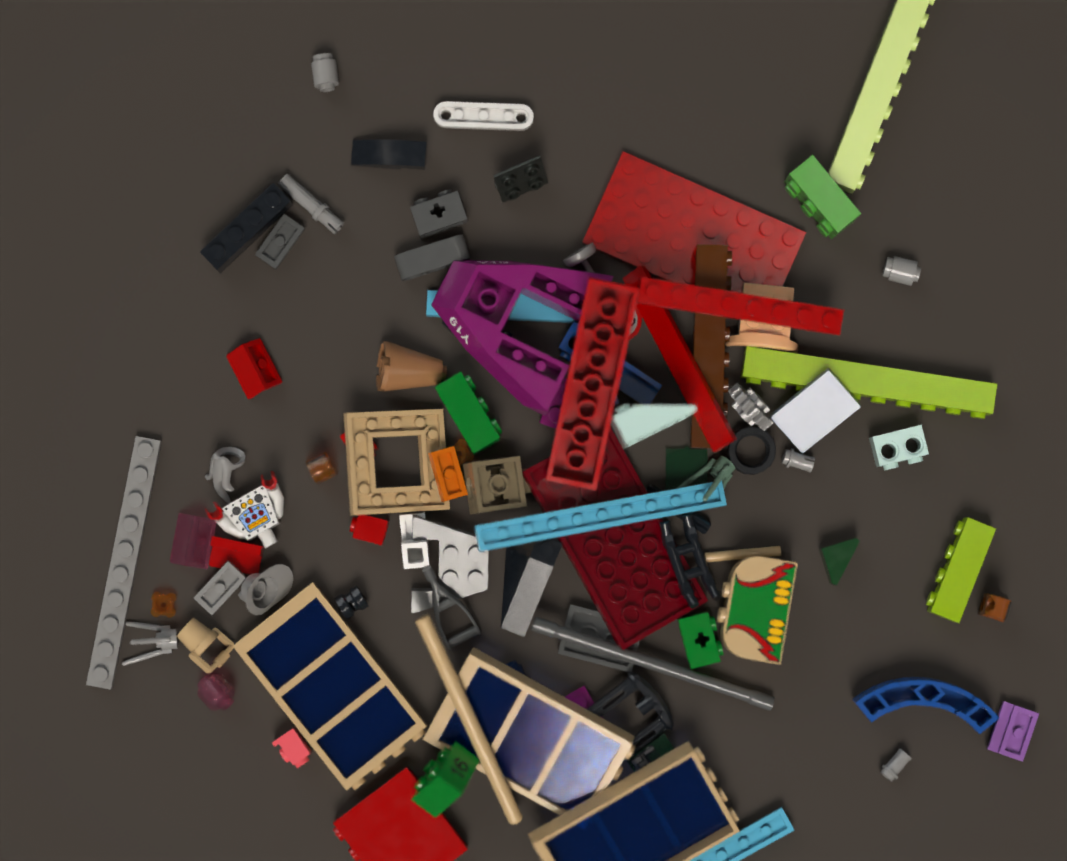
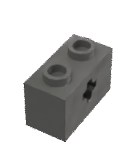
M448 189L438 193L437 198L428 200V197L414 201V206H411L410 209L420 238L468 223L458 191L452 192V189ZM439 207L440 210H445L442 212L441 218H438L437 215H431L435 212L434 208Z

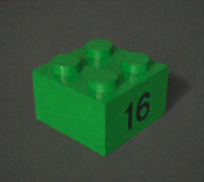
M457 742L449 748L444 747L437 755L436 760L431 759L424 767L423 771L426 774L415 784L414 789H416V792L411 800L436 818L463 794L480 760Z

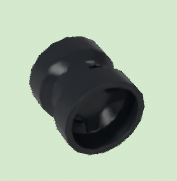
M357 585L350 588L349 593L345 595L340 594L335 597V601L346 619L354 616L356 611L369 607Z

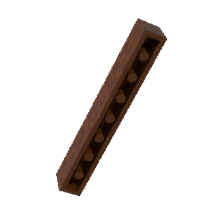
M696 245L695 286L731 291L732 279L731 276H727V266H732V251H728V245ZM694 313L693 357L724 416L727 418L728 403H723V392L728 393V377H724V367H729V352H725V342L730 341V327H725L726 318ZM692 414L690 447L711 448L696 418Z

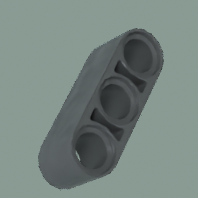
M457 235L394 256L401 281H406L448 268L453 261H468L471 257L464 235Z

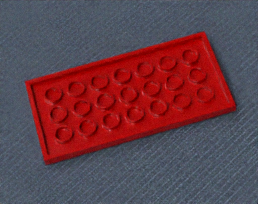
M623 151L582 244L588 245L593 242L596 250L636 268L640 265H645L650 274L665 281L694 286L696 245H728V251H732V266H727V276H731L732 279L731 292L742 293L744 283L783 287L806 232Z

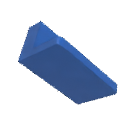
M624 361L618 390L641 405H650L662 385Z

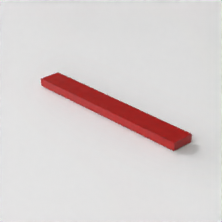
M640 265L622 279L626 285L638 287L639 278L652 279L646 266ZM636 304L688 405L696 406L697 411L693 415L712 451L718 452L737 438L670 311L667 308Z

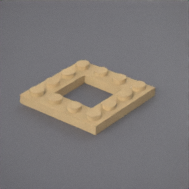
M443 409L344 414L350 516L450 509L449 500L441 501L428 455L430 452L446 448ZM418 436L421 486L376 488L373 438Z

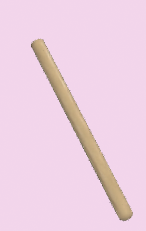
M424 615L415 620L417 627L508 822L512 825L518 824L523 818L521 811L430 615Z

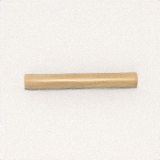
M771 546L706 552L705 559L708 563L740 560L755 556H781V547Z

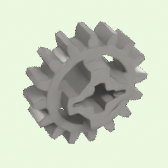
M736 383L728 390L735 401L731 405L751 426L757 424L765 431L774 423L767 414L770 408L751 387L745 390Z

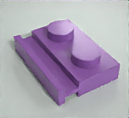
M1002 701L998 713L999 719L995 722L986 749L1023 762L1039 713Z

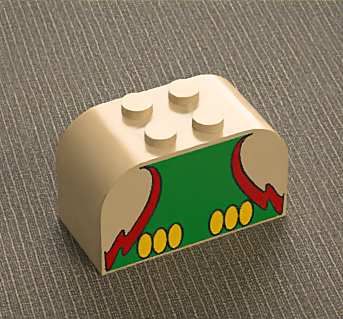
M755 556L744 558L732 567L728 582H723L721 595L725 597L724 606L719 607L717 613V622H720V639L730 653L741 658L781 664L798 563Z

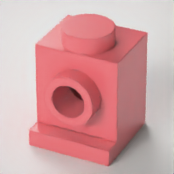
M296 727L272 742L274 747L278 744L281 746L279 753L286 763L290 761L292 765L299 768L309 761L307 756L312 751Z

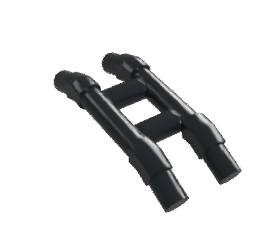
M686 513L682 515L688 543L676 547L669 521H662L659 525L662 543L677 578L680 592L683 598L686 599L689 607L693 609L699 605V602L688 581L690 579L701 576L702 583L713 601L720 599L722 595L716 586L717 584L712 573H710L703 554L692 513ZM692 552L697 566L684 571L679 556Z

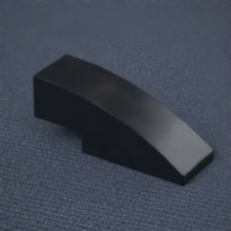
M353 140L351 166L425 170L427 142Z

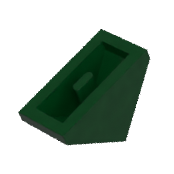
M853 538L819 549L830 584L837 585L860 542L859 539Z

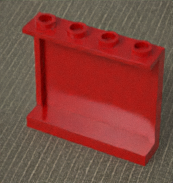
M406 766L397 775L333 822L335 828H333L334 833L341 841L346 840L351 847L348 851L355 861H454L468 850V846L443 812L435 818L411 800L416 792L414 786L418 778L409 766Z

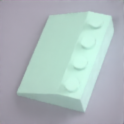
M626 404L615 410L610 425L620 445L625 449L690 417L697 409L695 405H636L630 407L629 404Z

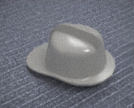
M275 564L262 573L251 574L243 581L238 596L246 603L250 613L262 615L289 593L293 584V573L288 566Z

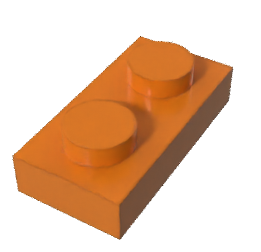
M451 446L428 453L441 501L445 502L468 495L455 447Z

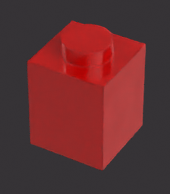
M358 515V518L353 517L349 532L353 533L352 538L383 546L389 521L368 515Z

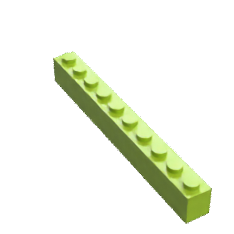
M747 346L744 350L740 378L746 379L747 384L761 385V381L770 382L773 388L786 389V385L796 386V391H800L829 368L856 400H861V396L871 398L870 402L885 404L886 400L896 401L895 406L910 408L911 404L921 405L920 409L925 411H935L936 408L946 409V414L960 415L961 411L971 413L970 417L985 419L986 415H991L994 412L997 384L750 346Z

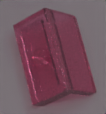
M179 513L170 563L208 570L212 549L210 543L216 527L215 520Z

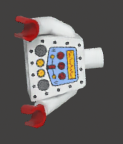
M271 471V480H265L262 474V486L222 509L217 502H213L217 510L211 513L205 508L208 517L211 520H215L226 533L240 540L246 538L250 541L259 537L265 549L277 543L278 540L272 528L280 524V518L284 513V496L277 483L275 472Z

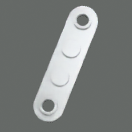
M446 101L439 103L433 112L435 122L442 128L524 131L531 127L534 120L533 111L524 104ZM444 112L451 114L448 120H444L441 117ZM522 114L526 117V120L518 122L516 117Z

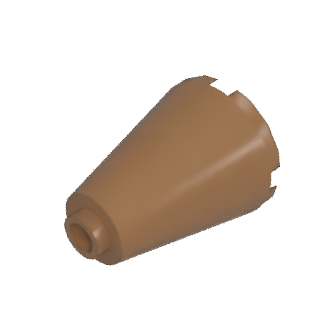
M383 341L380 346L377 361L379 375H376L377 391L385 392L436 386L441 383V380L445 381L447 366L443 365L442 360L389 341Z

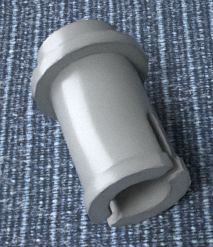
M792 448L790 450L785 449L781 463L785 464L787 468L792 466L811 473L815 457L794 452Z
M899 748L889 762L881 766L882 770L880 773L890 782L894 779L897 780V775L911 760V757Z

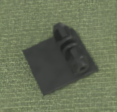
M540 156L493 175L494 184L499 192L502 203L508 200H515L524 193L538 190L543 185L548 184Z

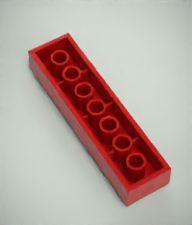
M593 277L588 278L546 480L591 490L597 489L639 295V287Z

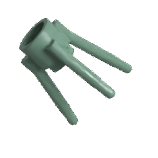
M720 456L717 460L712 458L707 465L677 488L689 486L708 470L712 469L710 474L715 480L703 497V501H707L721 480L725 489L736 468L724 456Z

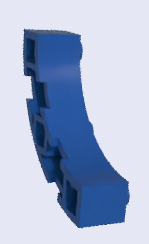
M906 677L885 681L868 688L852 699L870 722L890 711L911 705L931 706L948 710L961 717L979 734L999 719L989 706L966 690L942 680L926 677Z

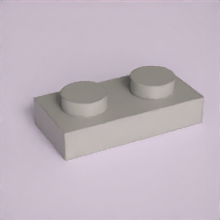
M227 561L194 599L213 615L246 579V576L233 563Z

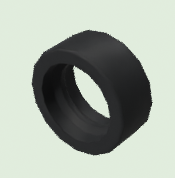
M749 426L740 429L734 434L737 439L728 444L727 455L737 471L743 474L755 475L764 472L772 465L776 456V446L774 439L767 431L759 427ZM747 436L760 438L766 446L764 460L754 466L742 463L737 455L739 442Z

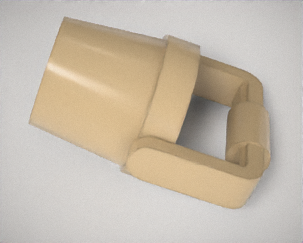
M194 617L176 636L191 652L189 658L206 673H212L216 667L221 668L230 658L229 653L234 648V643L219 629L213 628L211 630ZM217 638L227 649L222 650L210 666L200 656Z

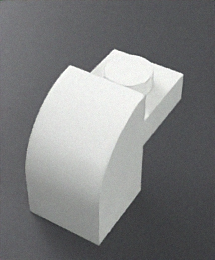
M425 511L399 514L404 569L421 568L430 565L428 540L412 539V515H418L426 519Z

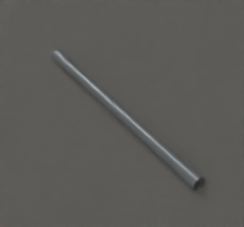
M535 616L532 623L531 631L580 645L731 696L771 711L773 707L774 696L750 690L628 648L621 650L617 644L560 626L553 621Z

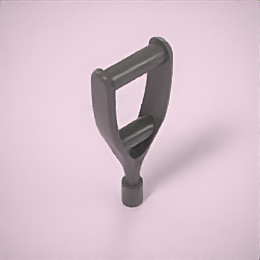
M431 565L424 567L422 571L433 589L436 624L448 650L451 651L453 647L478 634L480 636L481 631L467 607L436 580L437 576ZM441 596H446V598L439 601ZM457 604L470 618L473 626L447 639L441 627L439 613Z

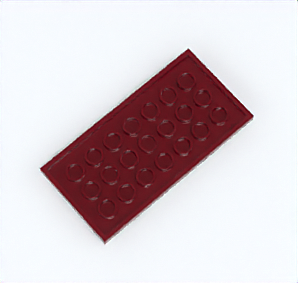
M611 427L608 433L596 490L546 480L550 457L522 472L543 513L648 494ZM662 518L557 537L621 650L626 649L693 610L680 592L666 549H664L659 525L663 521ZM683 555L679 556L684 571L690 569ZM696 578L688 580L699 602L697 607L706 603L708 599Z

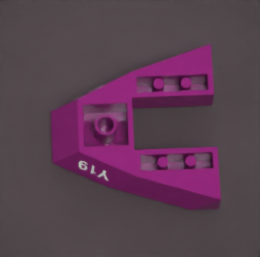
M453 261L431 306L465 350L523 406L546 416L568 372L569 365L502 332L521 294L579 322L588 278L593 277L612 281L614 276L516 261Z

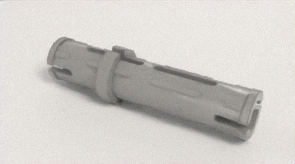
M286 174L280 180L281 182L278 183V186L313 215L312 218L315 221H320L334 235L342 228L341 226L345 222L328 209L329 206L326 203L322 204L289 174Z

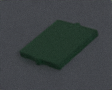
M687 446L684 449H666L665 491L676 489L707 465L708 449H689ZM707 472L689 486L707 483Z

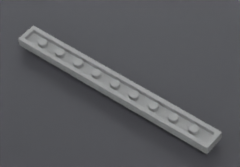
M135 437L86 685L113 689L162 443L160 440Z

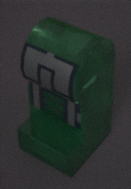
M662 733L626 762L633 772H636L674 750V747L665 734Z

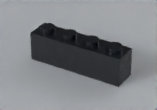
M272 183L208 243L200 253L221 274L293 206L291 200Z

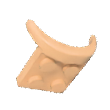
M744 283L742 293L793 301L794 288ZM742 320L739 323V334L730 336V341L725 342L727 347H762L798 353V344L790 340L791 328Z

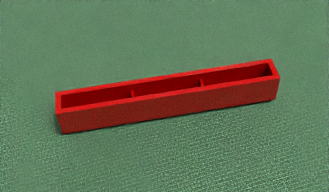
M644 277L639 278L638 281L640 290L637 304L829 335H840L843 309Z

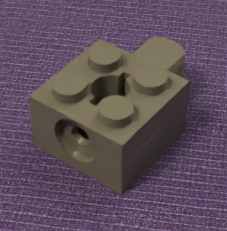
M520 456L463 464L470 514L527 506L525 493L532 492L522 475V472L526 469L521 468Z

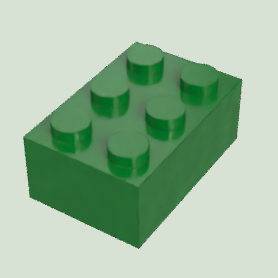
M459 372L435 387L474 456L500 441L499 434L502 433V430L495 419L489 420L486 415L489 412V408L482 397L476 398L473 393L476 390V386L469 375L464 377L462 372Z

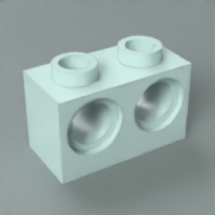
M922 425L869 438L876 467L883 466L884 471L899 467L898 462L908 460V464L923 461L922 456L929 454ZM908 439H914L917 442L918 447L914 453L906 449V441ZM884 445H889L893 449V455L890 459L883 457L881 453Z

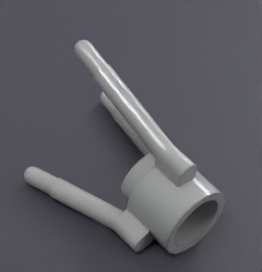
M126 621V626L161 631L156 633V638L134 639L130 641V644L156 643L157 648L162 649L122 661L123 666L158 655L172 653V649H178L177 629H171L170 625L160 626Z

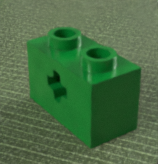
M703 612L677 619L690 669L721 662L720 656L724 654L720 640L715 641L713 631L717 630L714 616H709L708 612ZM700 632L703 636L708 637V640L704 641L703 647L699 643H695V639L698 638V633Z

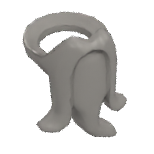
M235 447L218 449L211 457L209 474L205 475L206 480L213 478L216 492L228 504L231 503V500L226 491H234L230 483L231 471L241 467L246 459L245 453ZM223 455H235L239 457L240 461L233 464Z

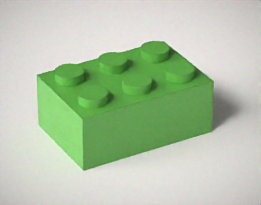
M813 155L793 170L784 181L786 184L784 188L793 199L795 197L798 198L802 203L800 206L807 217H813L818 223L816 227L824 237L829 236L832 240L861 215L859 210Z

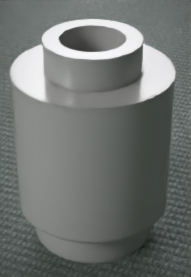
M323 53L313 56L311 67L314 87L320 89V92L335 90V86L339 85L336 60L333 59V55Z
M897 256L893 258L887 257L882 276L887 277L889 281L912 286L913 281L918 282L921 268L917 267V261Z

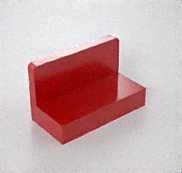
M261 338L240 345L226 356L248 400L256 397L263 391L283 383Z
M212 536L209 566L222 568L227 561H230L242 573L249 575L259 573L264 546Z

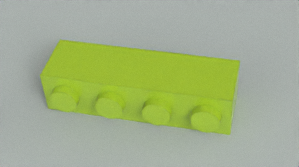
M969 517L957 522L953 532L956 535L953 545H948L944 558L947 559L944 568L940 567L935 578V582H938L935 592L931 591L926 600V605L929 606L927 612L954 623H960L996 528Z

